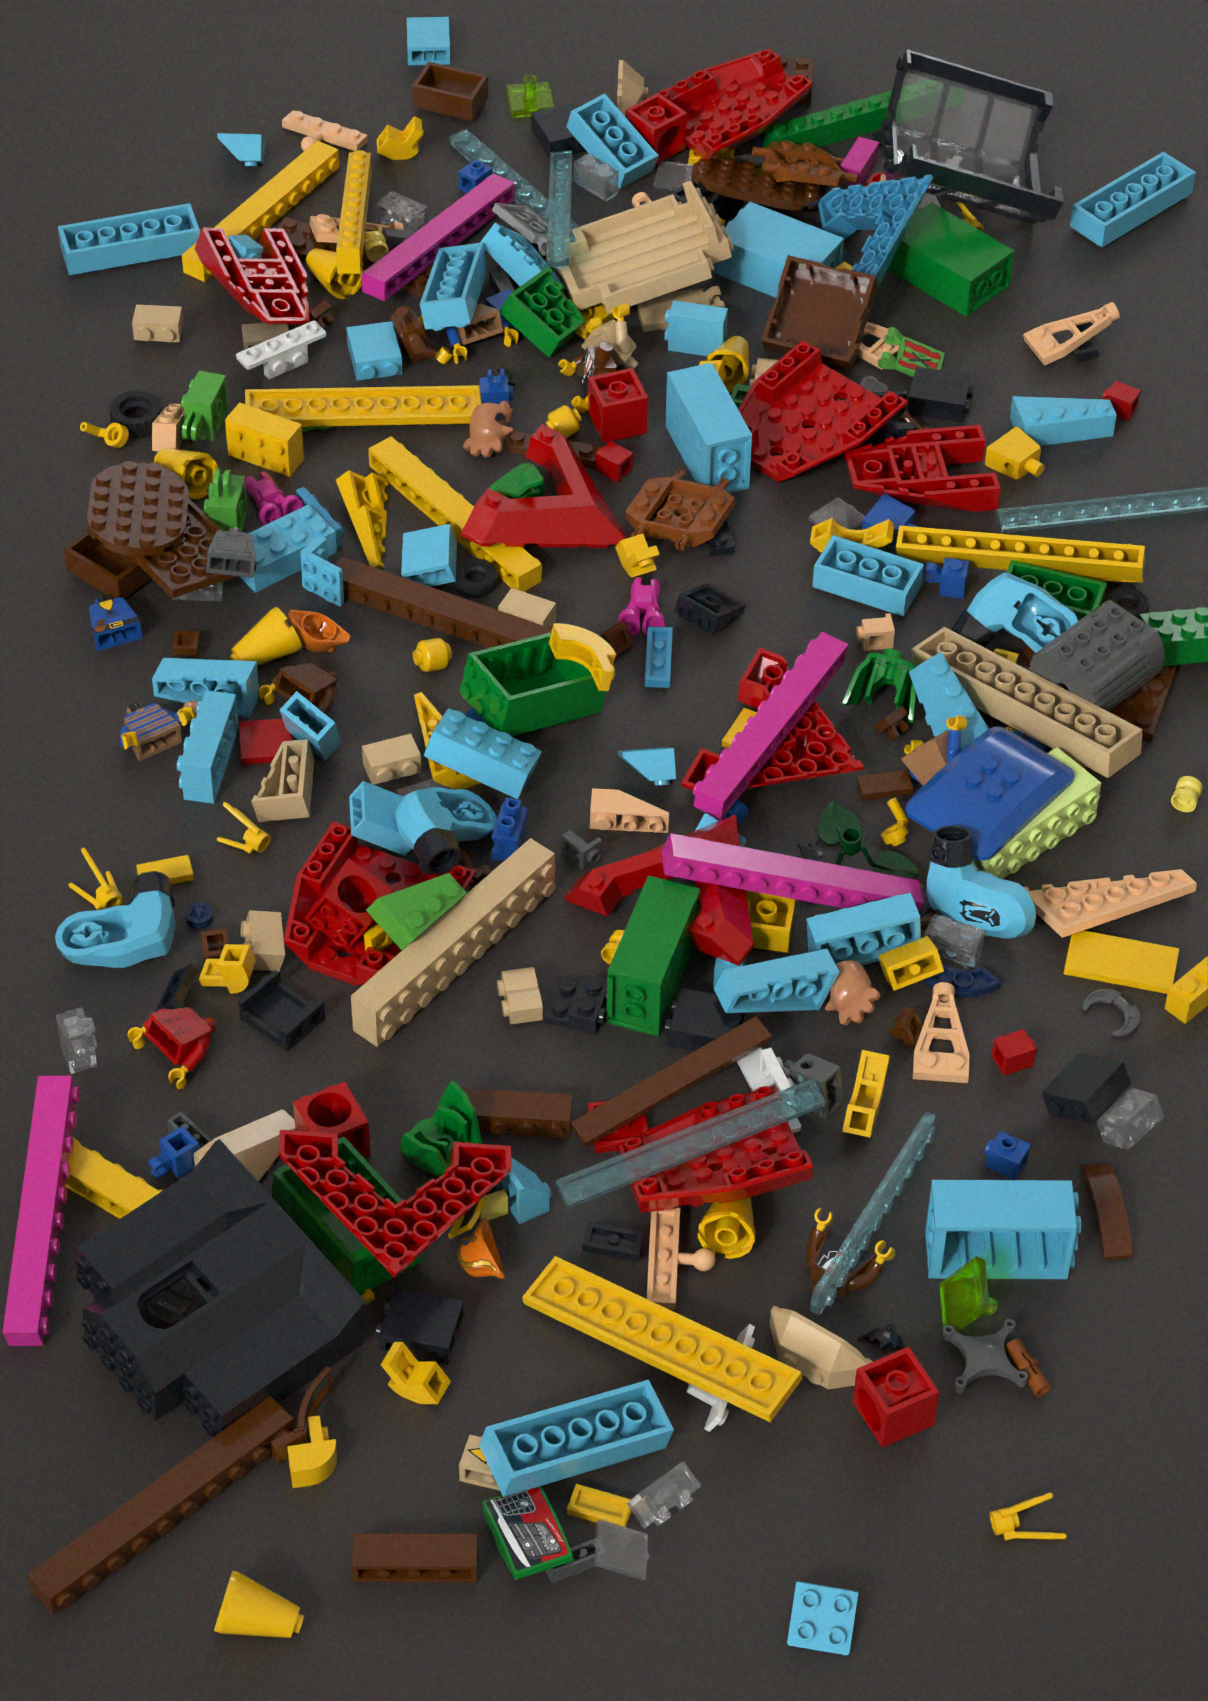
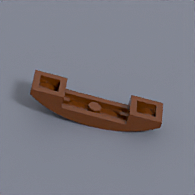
M1109 1162L1081 1165L1086 1191H1090L1099 1226L1098 1238L1104 1260L1133 1258L1126 1208L1112 1166Z

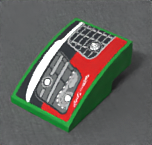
M541 1486L503 1497V1495L481 1501L485 1522L495 1538L496 1548L515 1580L574 1561L562 1527Z

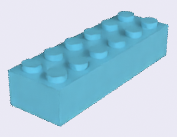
M1163 151L1073 204L1070 227L1100 247H1104L1192 194L1196 172Z
M188 203L58 226L60 248L69 275L180 256L197 242L200 229L191 204Z
M483 242L439 248L420 302L425 330L433 329L438 331L445 327L455 326L461 328L471 324L488 270Z
M645 1380L487 1426L479 1447L503 1497L665 1449L674 1429L650 1381Z

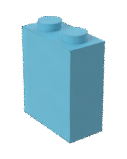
M449 17L407 18L408 65H426L428 62L441 65L450 64Z
M673 300L671 309H667L665 315V323H669L664 340L668 341V351L708 356L726 341L728 308Z
M392 321L346 327L347 346L357 381L402 375V356Z
M450 524L403 533L401 569L403 578L429 587L456 582L457 540Z
M297 691L279 710L286 730L298 740L308 739L311 751L322 760L326 761L342 743L336 723Z
M362 781L349 796L351 835L405 856L412 848L399 836L395 811L404 797Z

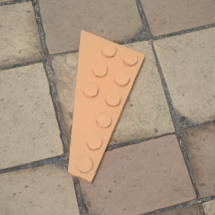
M1182 869L1152 872L1146 878H1135L1134 875L1123 876V880L1111 881L1110 877L1072 881L1066 887L1056 888L1052 884L1042 885V889L1029 891L1028 887L1023 888L1028 891L1035 905L1036 914L1063 938L1196 891L1197 882Z

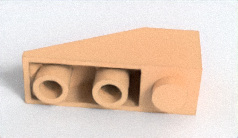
M169 404L152 423V451H159L163 448H180L183 438V418L185 415L181 404Z
M592 788L590 829L668 833L669 812L620 790Z

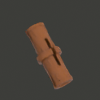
M1014 1339L1007 1343L1004 1348L1005 1352L1017 1367L1016 1370L1025 1371L1028 1374L1027 1384L1035 1397L1045 1395L1051 1389V1385L1038 1368V1361L1030 1356L1020 1339Z

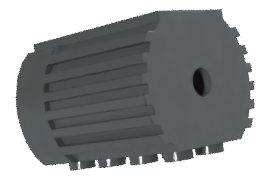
M1108 600L1036 652L1032 657L1033 660L1030 662L1032 666L1029 668V671L1109 712L1160 672L1164 664V647L1158 631L1113 601Z

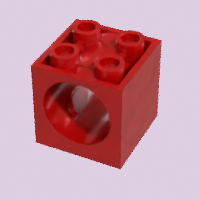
M657 93L625 110L627 120L658 154L656 164L686 149L687 112L661 94Z
M633 368L588 377V415L602 443L647 433L648 396Z
M348 858L328 882L304 919L312 927L333 939L337 945L349 950L373 920L366 909L378 898L390 894L392 889ZM341 901L349 905L353 911L346 908Z
M345 1082L329 1086L322 1091L303 1096L293 1102L296 1131L338 1134V1139L345 1137L364 1159L371 1156L369 1122Z
M909 1346L856 1369L853 1403L882 1448L935 1425L939 1391Z

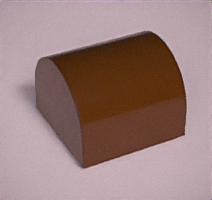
M227 928L200 932L204 959L220 957L224 945L230 944Z

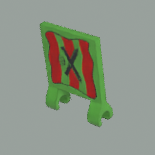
M894 327L888 329V334L884 336V342L890 345H899L896 358L887 351L883 352L882 359L878 360L880 368L895 369L914 377L916 366L941 370L944 352L905 337Z

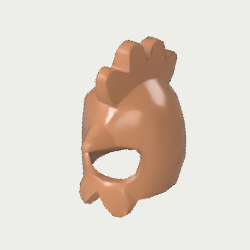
M502 401L500 404L482 403L474 409L470 420V438L463 444V448L466 451L470 450L472 456L475 457L482 454L484 458H488L492 455L493 451H502V443L506 436L514 430V428L507 427L509 419L513 414V409L510 408L507 401ZM499 413L506 417L504 420L495 421V417Z
M852 960L842 961L836 964L840 973L830 989V1001L826 1005L825 1010H836L839 1012V1021L842 1025L846 1026L852 1020L857 1024L861 1023L865 1012H873L875 1009L873 1002L880 998V993L875 988H871L869 976L859 962Z

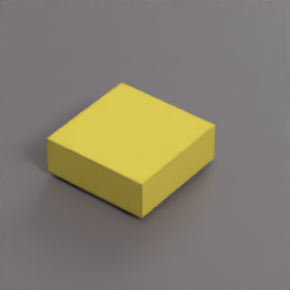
M505 1190L486 1195L482 1211L479 1215L480 1220L485 1217L488 1221L508 1214V1196Z

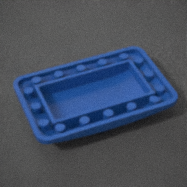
M992 727L951 759L906 804V814L910 819L931 832L943 826H960L968 829L972 833L975 859L985 861L993 858L1073 783L1075 773L1066 764L1003 727Z

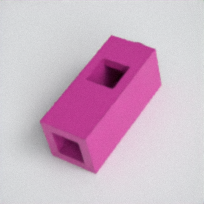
M858 137L840 165V169L845 173H856L857 180L856 183L844 181L842 185L863 184L878 160L879 142Z

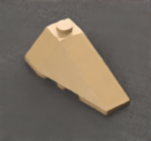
M619 60L617 108L625 116L626 109L648 98V87H644V78L624 60Z
M282 1109L216 1137L193 1153L195 1167L213 1143L220 1139L259 1182L266 1172L269 1173L272 1169L273 1162L279 1155V1131H296L295 1120Z

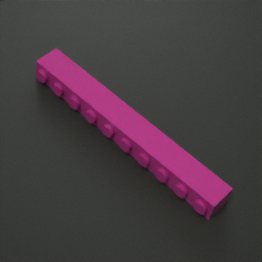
M492 174L483 180L479 185L362 272V292L386 301L430 267L436 259L439 248L457 246L497 214L492 211L495 203H513L515 182L496 174Z
M821 632L816 640L812 639L804 655L800 654L797 657L792 670L788 669L785 672L780 685L773 687L768 700L761 702L756 715L748 718L744 730L741 733H736L732 740V745L728 749L724 748L716 765L712 764L709 767L704 780H699L693 789V795H695L694 807L720 820L723 818L846 662L848 643L824 632Z
M670 833L661 851L664 875L839 908H850L911 893L918 912H920L924 904L919 880Z
M38 1076L2 1332L9 1346H44L45 1335H48L50 1332V1319L47 1316L48 1309L53 1307L54 1302L51 1286L52 1282H55L57 1279V1266L54 1263L55 1256H59L61 1248L58 1233L64 1226V1215L61 1210L62 1204L67 1202L65 1179L70 1177L71 1172L68 1157L69 1153H73L74 1140L71 1134L72 1128L77 1126L75 1104L80 1102V1088L75 1085L72 1076Z

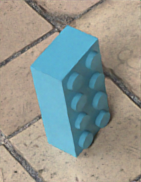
M606 94L571 111L566 128L619 189L654 170L658 154Z
M309 504L248 533L253 538L257 567L253 578L239 577L256 593L301 571L300 551L318 535L327 539L328 557L337 553L336 531Z
M833 535L814 565L812 587L904 617L922 586L924 564Z
M206 690L203 700L198 701L197 717L191 721V734L185 738L183 756L179 755L177 761V770L181 771L179 788L183 789L184 800L212 804L216 800L239 732L236 694Z
M448 708L433 730L424 756L518 799L530 780L542 751L536 749L532 744L523 743L511 737L508 733L499 732L484 722L473 720L460 711Z
M911 893L895 895L891 898L871 901L866 904L806 918L808 952L828 949L835 964L849 960L857 961L861 965L879 961L878 955L921 938L920 915Z

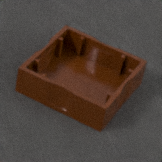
M788 255L779 281L777 298L770 310L761 339L764 349L786 355L804 340L820 349L822 364L852 371L879 286L876 276L848 269L831 268L819 262Z

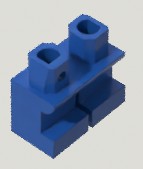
M506 798L505 802L501 805L491 837L494 842L491 852L492 860L505 861L524 843L528 830V807L521 806V801L518 799Z

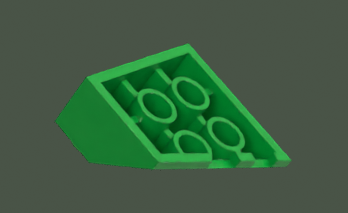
M549 266L509 294L499 311L548 358L561 350L586 322L573 301L567 299L562 292L564 288L561 283L556 282L552 277L553 271Z

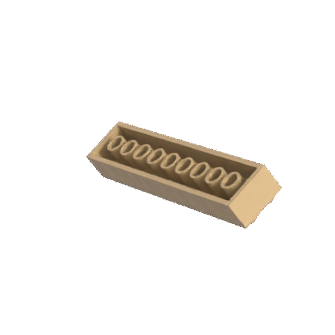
M943 627L911 649V663L916 667L941 652L977 709L1052 749L1058 747L1071 759L1107 778L1141 754L1143 729L946 627Z
M530 838L351 995L353 1031L376 1047L380 1046L385 1040L391 1039L397 1029L403 1024H407L416 1012L422 1007H426L435 995L440 991H444L454 978L462 975L473 961L480 959L492 944L498 943L510 928L516 927L521 918L528 912H532L540 901L553 893L556 886L555 853Z

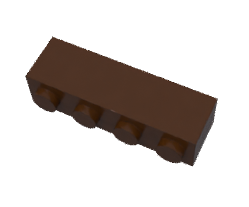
M461 1088L468 1095L472 1106L476 1110L480 1133L570 1138L572 1094Z
M372 1531L353 1533V1582L477 1583V1534H469L467 1532H457L455 1534H439L437 1532L408 1534L402 1531L394 1532L393 1534H377Z

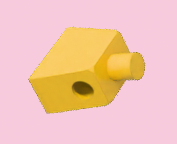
M1017 426L987 447L985 465L1015 480L1022 478L1028 472L1039 477L1045 469V465L1039 462L1041 447Z

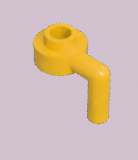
M82 422L80 425L81 431L102 437L108 445L115 448L124 446L128 440V429L119 423H111L106 429L87 422Z
M895 797L887 801V804L897 823L881 833L885 844H892V846L903 843L907 839L905 836L909 833L906 828L909 825V820Z

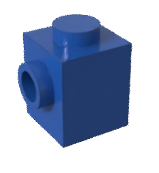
M475 159L459 171V189L468 193L492 175L493 168Z
M1000 1130L995 1140L990 1139L985 1147L984 1154L987 1155L985 1167L1012 1180H1017L1028 1163L1031 1144Z

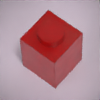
M1115 381L1110 389H1105L1102 399L1110 400L1116 417L1129 421L1138 409L1141 390Z
M612 441L599 448L595 454L596 472L617 483L633 471V452Z
M1022 1029L995 1038L991 1056L1002 1074L1006 1076L1034 1066L1037 1046L1035 1041L1029 1038L1025 1030Z

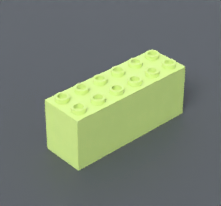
M1058 747L1047 753L1073 769L1075 773L1073 783L993 858L985 861L974 858V864L978 871H985L1003 879L1009 874L1016 873L1021 866L1029 861L1032 862L1047 849L1054 848L1062 839L1072 836L1085 824L1092 823L1097 816L1096 811L1100 798L1101 782Z

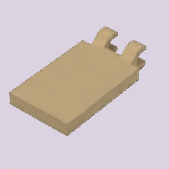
M719 286L710 287L706 292H703L702 288L673 291L636 304L643 332L664 330L669 326V323H665V315L667 309H671L673 300L725 308L724 302L720 300V297L715 296L721 295Z

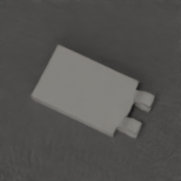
M503 203L494 204L492 211L531 243L538 244L541 255L551 256L548 246H553L555 249L571 243L566 240L567 238L529 207Z

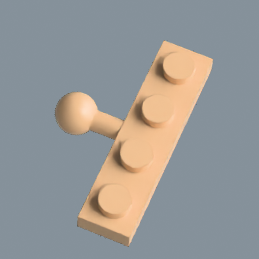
M293 110L282 119L283 128L307 135L301 141L303 151L308 149L317 140L352 151L360 150L368 143L367 134L340 126L337 123L322 120L319 117L303 114L301 111Z
M680 1208L651 1212L647 1299L669 1310H675L678 1264L694 1265L700 1271H708L715 1264V1255L707 1248L698 1249L695 1253H678Z

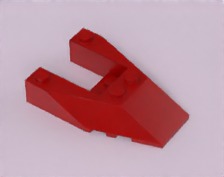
M201 228L195 245V251L201 263L244 310L266 324L309 323L308 287H306L307 273L284 229H263L258 242L263 247L262 259L237 258L223 228Z
M981 425L911 430L907 432L906 436L897 439L890 437L885 439V443L873 447L872 444L845 452L846 463L853 488L878 496L887 494L904 503L972 512L998 510L1001 488L996 472L948 476L945 466L983 462L986 440Z

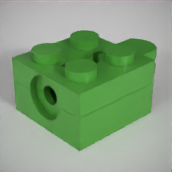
M198 371L195 379L190 381L189 391L183 395L181 407L184 408L185 412L182 425L183 439L188 440L191 438L193 441H198V439L215 440L229 412L226 375Z
M216 469L213 483L209 484V499H205L204 513L208 514V517L223 531L236 527L243 532L248 513L245 476L232 475L231 470H225L224 474H222L221 469Z

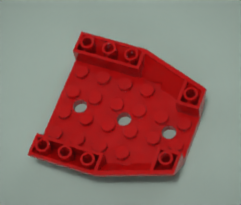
M769 48L697 71L692 76L678 81L675 85L658 93L687 112L686 145L701 158L710 160L716 159L766 131L772 123L777 121L787 110H790L808 94L813 86V82L803 74L791 77L784 72L780 56Z
M802 340L755 380L738 410L752 434L751 466L775 481L780 482L861 445L907 405L908 401L892 391L887 392L882 398L822 364L820 349ZM840 398L846 399L845 401H843V400L836 401L837 399H840ZM806 426H814V428H806V429H805L804 427H806ZM775 453H781V454H782L781 456H779V455L772 456V455L775 454Z
M333 821L297 874L284 943L309 969L358 986L371 979L402 950L392 940V943L382 951L369 946L365 951L364 933L371 926L378 924L374 919L349 950L337 945L329 936L312 927L304 918L328 882L348 858L392 889L391 893L442 876L444 873L440 875H427L420 870L418 864L358 844L357 837L351 835V827ZM457 865L447 872L465 891L476 875L475 870L461 865ZM390 879L399 880V882H395L393 884H390L387 881ZM341 901L346 908L353 911L349 905ZM345 952L352 954L351 956H347L345 958L339 956L341 953Z
M775 1085L770 1087L762 1086L746 1094H734L728 1099L718 1102H706L700 1107L689 1110L618 1144L630 1187L640 1213L673 1210L677 1206L691 1204L693 1207L703 1206V1203L719 1202L720 1204L732 1203L813 1179V1164L807 1151H801L785 1118L781 1097Z

